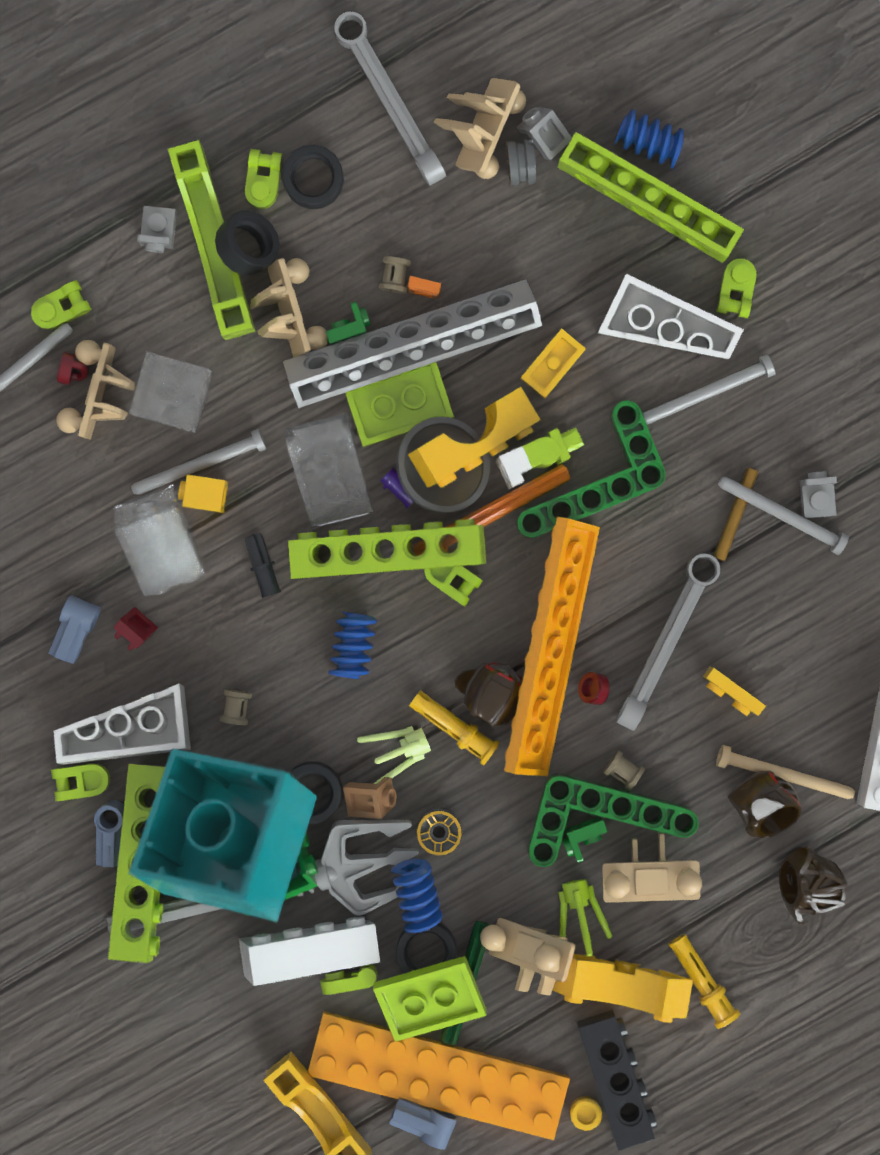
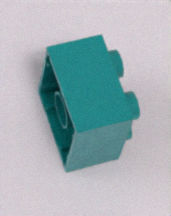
M172 748L129 874L164 895L277 922L317 796L284 771Z

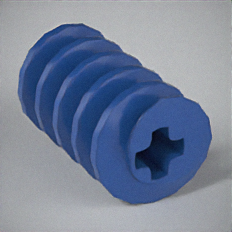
M631 109L624 116L613 146L620 139H623V150L627 151L632 144H635V155H639L645 148L647 149L648 160H651L658 153L659 164L662 165L670 158L671 169H673L684 143V129L679 128L672 135V124L667 123L660 130L659 119H655L648 125V115L643 114L636 121V110Z
M340 611L346 615V618L337 619L336 623L344 627V630L334 632V636L341 639L342 643L332 645V649L338 651L340 656L330 658V661L338 665V668L328 670V674L361 679L359 676L369 674L370 671L362 666L361 663L370 662L372 658L363 651L373 648V644L365 640V638L375 636V631L368 628L367 625L377 623V619L370 615Z
M423 859L406 860L398 863L391 869V872L399 874L393 878V883L396 886H401L396 890V896L403 898L398 904L400 909L405 910L401 914L402 920L409 921L404 925L405 931L408 933H418L431 929L443 918L442 910L439 908L440 901L436 897L437 889L433 885L435 882L434 877L430 873L432 870L431 865Z

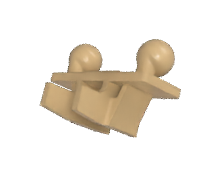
M492 78L484 95L468 92L464 95L448 94L447 98L455 104L470 107L477 111L472 124L438 118L434 120V123L442 129L454 131L463 144L455 164L458 168L473 171L483 179H490L497 174L499 162L492 154L508 115L520 113L526 105V97L519 90L521 87L519 83Z
M284 258L277 259L268 267L272 285L251 299L250 308L254 309L278 303L281 316L272 319L258 330V335L266 338L288 340L293 357L326 347L329 340L325 328L312 326L305 331L297 297L292 287V283L300 284L308 278V264L300 258L291 259L287 263H285Z
M83 340L76 346L75 356L79 362L85 365H93L98 361L95 374L93 373L83 417L74 408L62 409L56 418L57 426L61 431L74 433L79 430L78 436L91 440L96 421L125 420L128 412L118 407L101 403L106 383L132 391L135 389V382L111 367L116 350L111 344L104 343L102 349H100L95 341Z
M658 832L659 861L639 862L637 838H631L632 862L603 863L602 865L603 900L606 903L700 899L702 879L700 877L699 862L697 860L666 861L665 835L662 832Z
M498 918L496 925L486 926L480 935L481 943L489 950L490 955L520 966L515 990L528 992L536 972L541 974L537 993L551 995L556 980L566 981L575 950V944L568 942L566 937L546 934L547 930L527 927L504 918Z

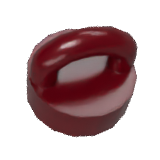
M64 352L58 368V383L70 385L71 380L82 381L86 379L89 373L87 366L82 362L76 361L75 354ZM74 368L80 370V373L73 372Z
M588 672L583 675L578 685V693L583 702L602 705L608 698L610 684L605 675L596 672Z

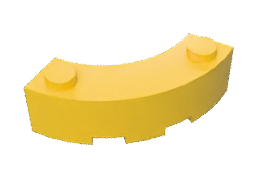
M573 954L566 981L556 980L552 990L564 995V1000L567 1002L582 1004L584 999L617 1004L654 1014L653 1019L671 1023L673 1018H687L693 980L664 970L656 971L640 968L641 964L615 960L614 963L604 959H597L595 956L589 957L583 954Z

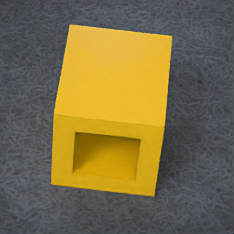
M187 475L186 481L180 482L178 499L183 500V507L224 513L228 481Z

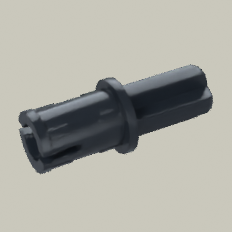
M257 533L246 537L245 543L253 566L250 570L255 572L261 597L264 598L280 593L281 589L272 566L275 562L270 560L263 535Z

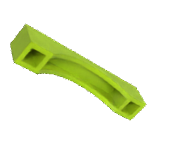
M199 140L169 148L168 152L198 246L221 336L225 340L256 332L240 274L228 268L217 253L215 245L216 232L224 223V218L204 149Z

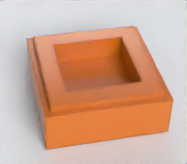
M410 276L407 288L409 293L437 300L440 296L441 283Z

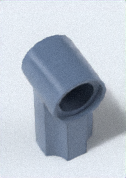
M70 595L62 609L59 619L61 624L48 654L75 664L87 634L91 633L98 620L101 607Z
M109 800L95 813L96 865L102 867L118 866L124 804L120 801ZM112 810L116 812L119 819L118 823H108L104 818V811Z
M399 1097L394 1106L389 1124L419 1136L420 1140L427 1145L437 1149H446L458 1118L454 1114L433 1108L430 1109Z

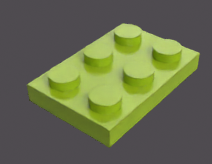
M436 362L345 392L363 447L406 434L415 425L430 418H454Z
M465 956L374 982L373 985L374 993L395 1042L486 1016L485 1004Z

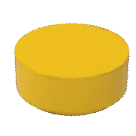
M581 1096L575 1099L570 1106L571 1121L580 1130L588 1131L596 1128L602 1119L600 1104L590 1096Z

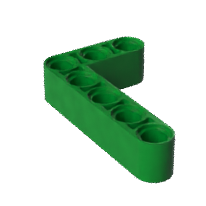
M628 400L622 401L613 408L610 414L612 427L629 468L525 510L519 515L516 522L517 530L521 535L527 538H534L552 531L557 520L552 514V508L556 503L566 504L569 508L568 518L577 521L656 489L663 484L666 476L665 468L641 409L636 403ZM628 408L633 412L634 420L631 424L625 425L618 420L617 413L619 409ZM639 437L644 440L646 449L643 454L638 455L631 451L629 444L632 438ZM645 467H652L657 471L658 478L654 484H647L643 481L641 474ZM615 479H623L627 482L628 492L625 496H617L612 491V483ZM589 490L594 491L599 497L598 505L592 509L587 508L582 503V495ZM531 514L538 517L540 527L536 532L530 533L523 528L522 521L526 515Z
M555 773L550 775L544 783L528 843V853L531 861L539 867H547L555 862L570 808L682 838L695 834L699 827V821L696 814L686 806L570 775ZM556 781H563L568 786L567 792L561 797H555L550 793V787ZM594 789L598 792V799L594 804L586 805L582 803L581 796L585 790ZM619 797H625L629 801V807L623 813H616L612 809L614 800ZM655 805L659 807L660 814L656 820L647 821L644 819L643 814L648 806ZM555 812L559 815V822L555 827L548 828L542 824V818L546 813ZM680 814H688L690 816V824L685 829H677L675 827V819ZM540 843H546L551 846V853L546 858H538L534 855V849Z

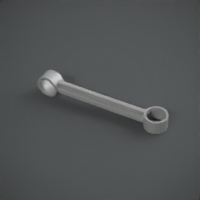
M351 11L341 14L334 26L338 42L343 47L352 50L412 154L428 186L446 177L440 161L427 144L367 40V26L364 18L360 14ZM351 20L358 22L362 26V33L358 38L347 40L341 37L339 29L343 23Z
M699 554L688 561L686 565L688 580L631 693L617 716L616 723L632 731L636 729L648 704L647 702L705 586L714 583L720 575L719 562L710 554ZM698 559L710 560L714 566V575L707 581H698L692 572L694 561Z

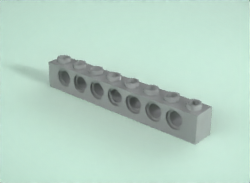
M525 279L285 360L283 363L298 408L526 332L542 326L536 300Z

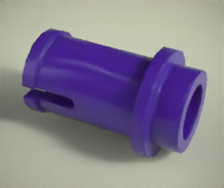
M393 467L380 480L384 484L382 488L384 490L388 488L408 508L414 501L404 491L398 478L397 470Z

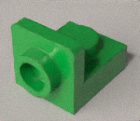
M356 301L350 303L356 321L350 323L349 319H344L331 324L332 329L326 331L330 345L367 333L365 327L371 326L365 307L359 309Z
M601 816L565 828L568 837L562 839L568 857L575 855L578 863L584 861L578 843L582 841L584 845L595 843L602 839L601 834L607 833Z

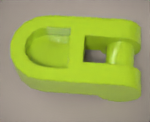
M250 149L245 196L249 204L259 210L267 209L276 202L283 153L273 152L272 155L262 154L261 150ZM259 166L269 167L270 175H258Z
M735 259L726 266L723 272L716 312L726 314L727 311L738 313V317L748 319L756 282V269L750 261ZM730 292L742 293L741 300L730 299Z
M76 280L35 301L31 309V316L36 325L46 330H52L89 313L92 309L88 301L83 300L80 293L82 288ZM69 298L72 307L65 311L61 301Z
M463 566L424 569L425 576L431 584L464 607L469 602L468 596L475 587L478 589L483 580ZM456 575L464 579L458 590L450 585Z
M98 763L51 769L52 779H56L57 791H54L55 801L97 796L102 794L110 784L109 771ZM76 776L77 788L70 789L68 777Z
M374 964L360 966L359 971L344 973V969L326 972V978L320 980L322 994L331 995L372 987L377 980V968Z

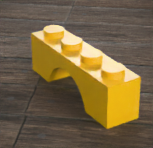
M522 387L510 392L485 408V430L476 443H459L443 433L408 454L427 488L437 483L440 488L457 479L456 471L463 467L466 472L483 463L480 457L487 452L494 456L509 447L506 441L515 436L518 441L533 432L531 426L540 421V418Z
M292 1051L266 1071L263 1081L284 1106L290 1107L305 1121L321 1144L325 1155L372 1154V1148L316 1080L308 1074L307 1069Z

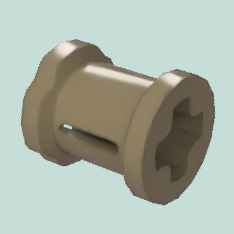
M383 257L382 262L385 264L383 282L379 284L378 289L390 293L406 294L407 288L404 284L406 271L411 266V261L399 257Z
M224 689L226 701L224 714L220 716V721L228 724L247 725L246 711L248 699L252 698V693L236 689Z
M618 750L605 767L603 773L607 776L611 775L625 785V790L629 792L639 781L645 768L643 766L637 767L624 758L623 753Z

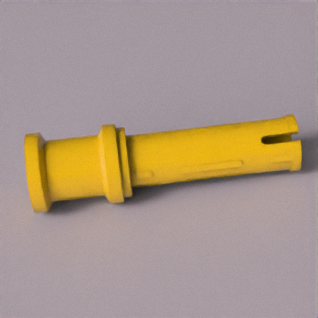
M422 690L418 692L409 705L410 708L420 713L435 726L458 741V748L461 750L466 749L478 757L480 764L483 766L500 744L498 740L492 741L478 731L476 724L468 725Z
M682 934L673 939L668 945L672 948L690 979L693 980L694 985L701 994L699 1002L702 1006L706 1005L715 1019L714 1025L716 1029L723 1028L735 1021L741 1015L740 1011L734 1009L726 997L725 987L721 986V984H716L688 940L687 935Z

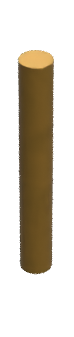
M747 468L741 485L752 490L759 472ZM737 496L713 556L722 561H725L747 505L746 501Z

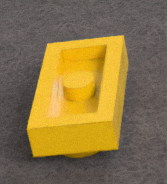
M561 328L520 379L545 399L586 348Z
M709 667L702 676L709 681L706 685L708 689L719 697H722L724 693L735 700L732 706L745 716H748L750 712L759 716L766 707V705L713 667Z

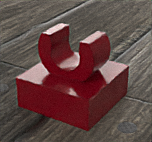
M136 607L125 614L113 627L117 630L115 633L117 640L123 636L131 643L127 647L129 651L134 648L138 649L158 629Z

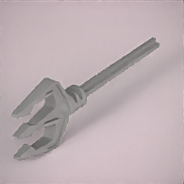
M410 820L335 821L331 826L322 857L315 861L318 868V873L314 874L317 886L322 891L329 890L332 896L349 911L358 916L364 915L397 898L396 890L401 886L362 894L355 880L387 864L397 865L400 862L409 860L419 854V849L393 848L388 853L350 855L346 852V839L376 831H381L388 837H391L410 828L412 822ZM295 864L291 879H294L301 873V869L297 864ZM315 888L310 889L308 891L310 893H314ZM304 892L301 893V894H299V895H297V896H298V897L303 896V895H304ZM178 899L162 903L163 917L161 923L222 908ZM108 916V930L111 932L112 916ZM134 919L130 928L132 931L144 928V925L139 919Z

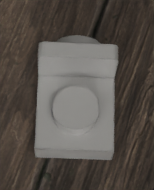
M535 107L523 116V121L517 126L520 133L526 134L530 139H533L534 145L546 160H552L572 139L552 109Z
M152 206L143 207L141 234H138L137 241L141 246H145V251L164 253V248L173 249L177 216L176 209Z
M827 471L808 473V479L799 481L802 517L837 516L834 491L837 477H828Z

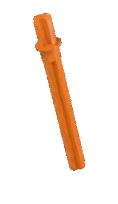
M561 464L459 520L474 519L475 525H484L485 527L570 480L569 471ZM455 522L445 526L444 528L455 527ZM451 534L445 537L443 547L446 551H448L447 547L458 542L456 537ZM423 539L412 546L416 555H422L426 549Z

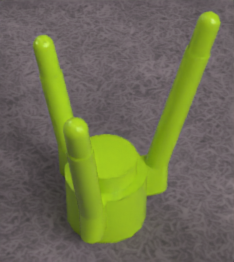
M587 879L562 883L563 891L558 892L560 899V936L566 937L567 903H569L570 909H577L586 954L590 957L593 955L584 912V907L589 905L588 899L608 939L612 938V933L595 897L593 885L588 886Z

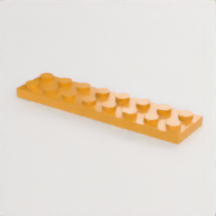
M557 516L556 525L551 533L552 544L549 557L545 562L543 587L538 595L539 606L536 620L531 629L530 649L525 657L526 668L523 682L518 691L517 711L512 720L510 744L505 753V772L521 775L548 776L600 527Z
M326 1011L323 1012L308 1069V1074L311 1077L394 1099H399L400 1097L421 1106L550 1140L555 1138L570 1081L569 1075L449 1045L421 1036H414L395 1042L390 1028Z

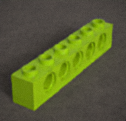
M575 132L559 160L557 168L721 263L729 257L744 231L738 225Z
M474 519L456 520L455 527L443 528L442 522L423 523L422 530H411V524L391 526L392 532L380 533L379 527L360 528V535H348V530L329 531V537L317 538V532L298 533V540H288L291 579L487 564L484 525H475ZM450 534L455 536L458 541V547L453 553H448L443 547L445 537ZM417 537L422 538L426 544V549L420 556L412 551V542ZM385 540L391 541L394 546V552L389 558H385L380 552V546ZM355 542L362 548V555L356 561L349 555V548ZM323 545H326L331 552L330 559L326 563L320 561L318 557V551Z
M128 765L108 959L148 963L153 961V957L159 953L160 937L156 936L157 923H161L163 917V904H159L160 892L129 874L142 837L141 827L147 822L152 808L145 804L144 795L150 789L157 793L166 767ZM139 886L144 887L148 894L144 904H139L134 899V891ZM134 919H139L144 925V932L140 937L133 935L130 926Z

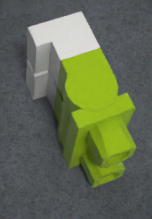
M576 427L560 434L557 428L548 432L542 438L499 456L496 463L508 489H512L524 482L522 474L535 468H548L555 462L558 466L571 458L569 453L581 448L584 444Z

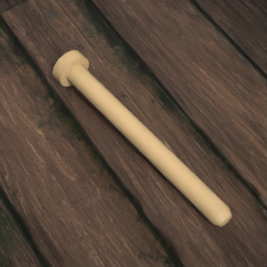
M722 745L718 752L716 766L726 768L728 764L756 773L770 770L787 782L842 798L851 799L855 794V790L850 786L731 752V747Z

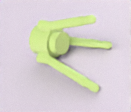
M410 726L402 730L357 738V742L364 743L404 737L399 740L400 748L377 757L374 762L380 764L402 754H405L406 758H410L373 784H377L384 777L394 778L415 762L425 759L424 754L430 752L431 749L422 728L414 731L413 727Z

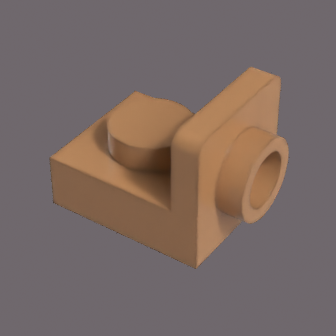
M384 777L377 784L349 782L343 787L348 817L382 819L396 806L397 794L395 789H393L391 777Z

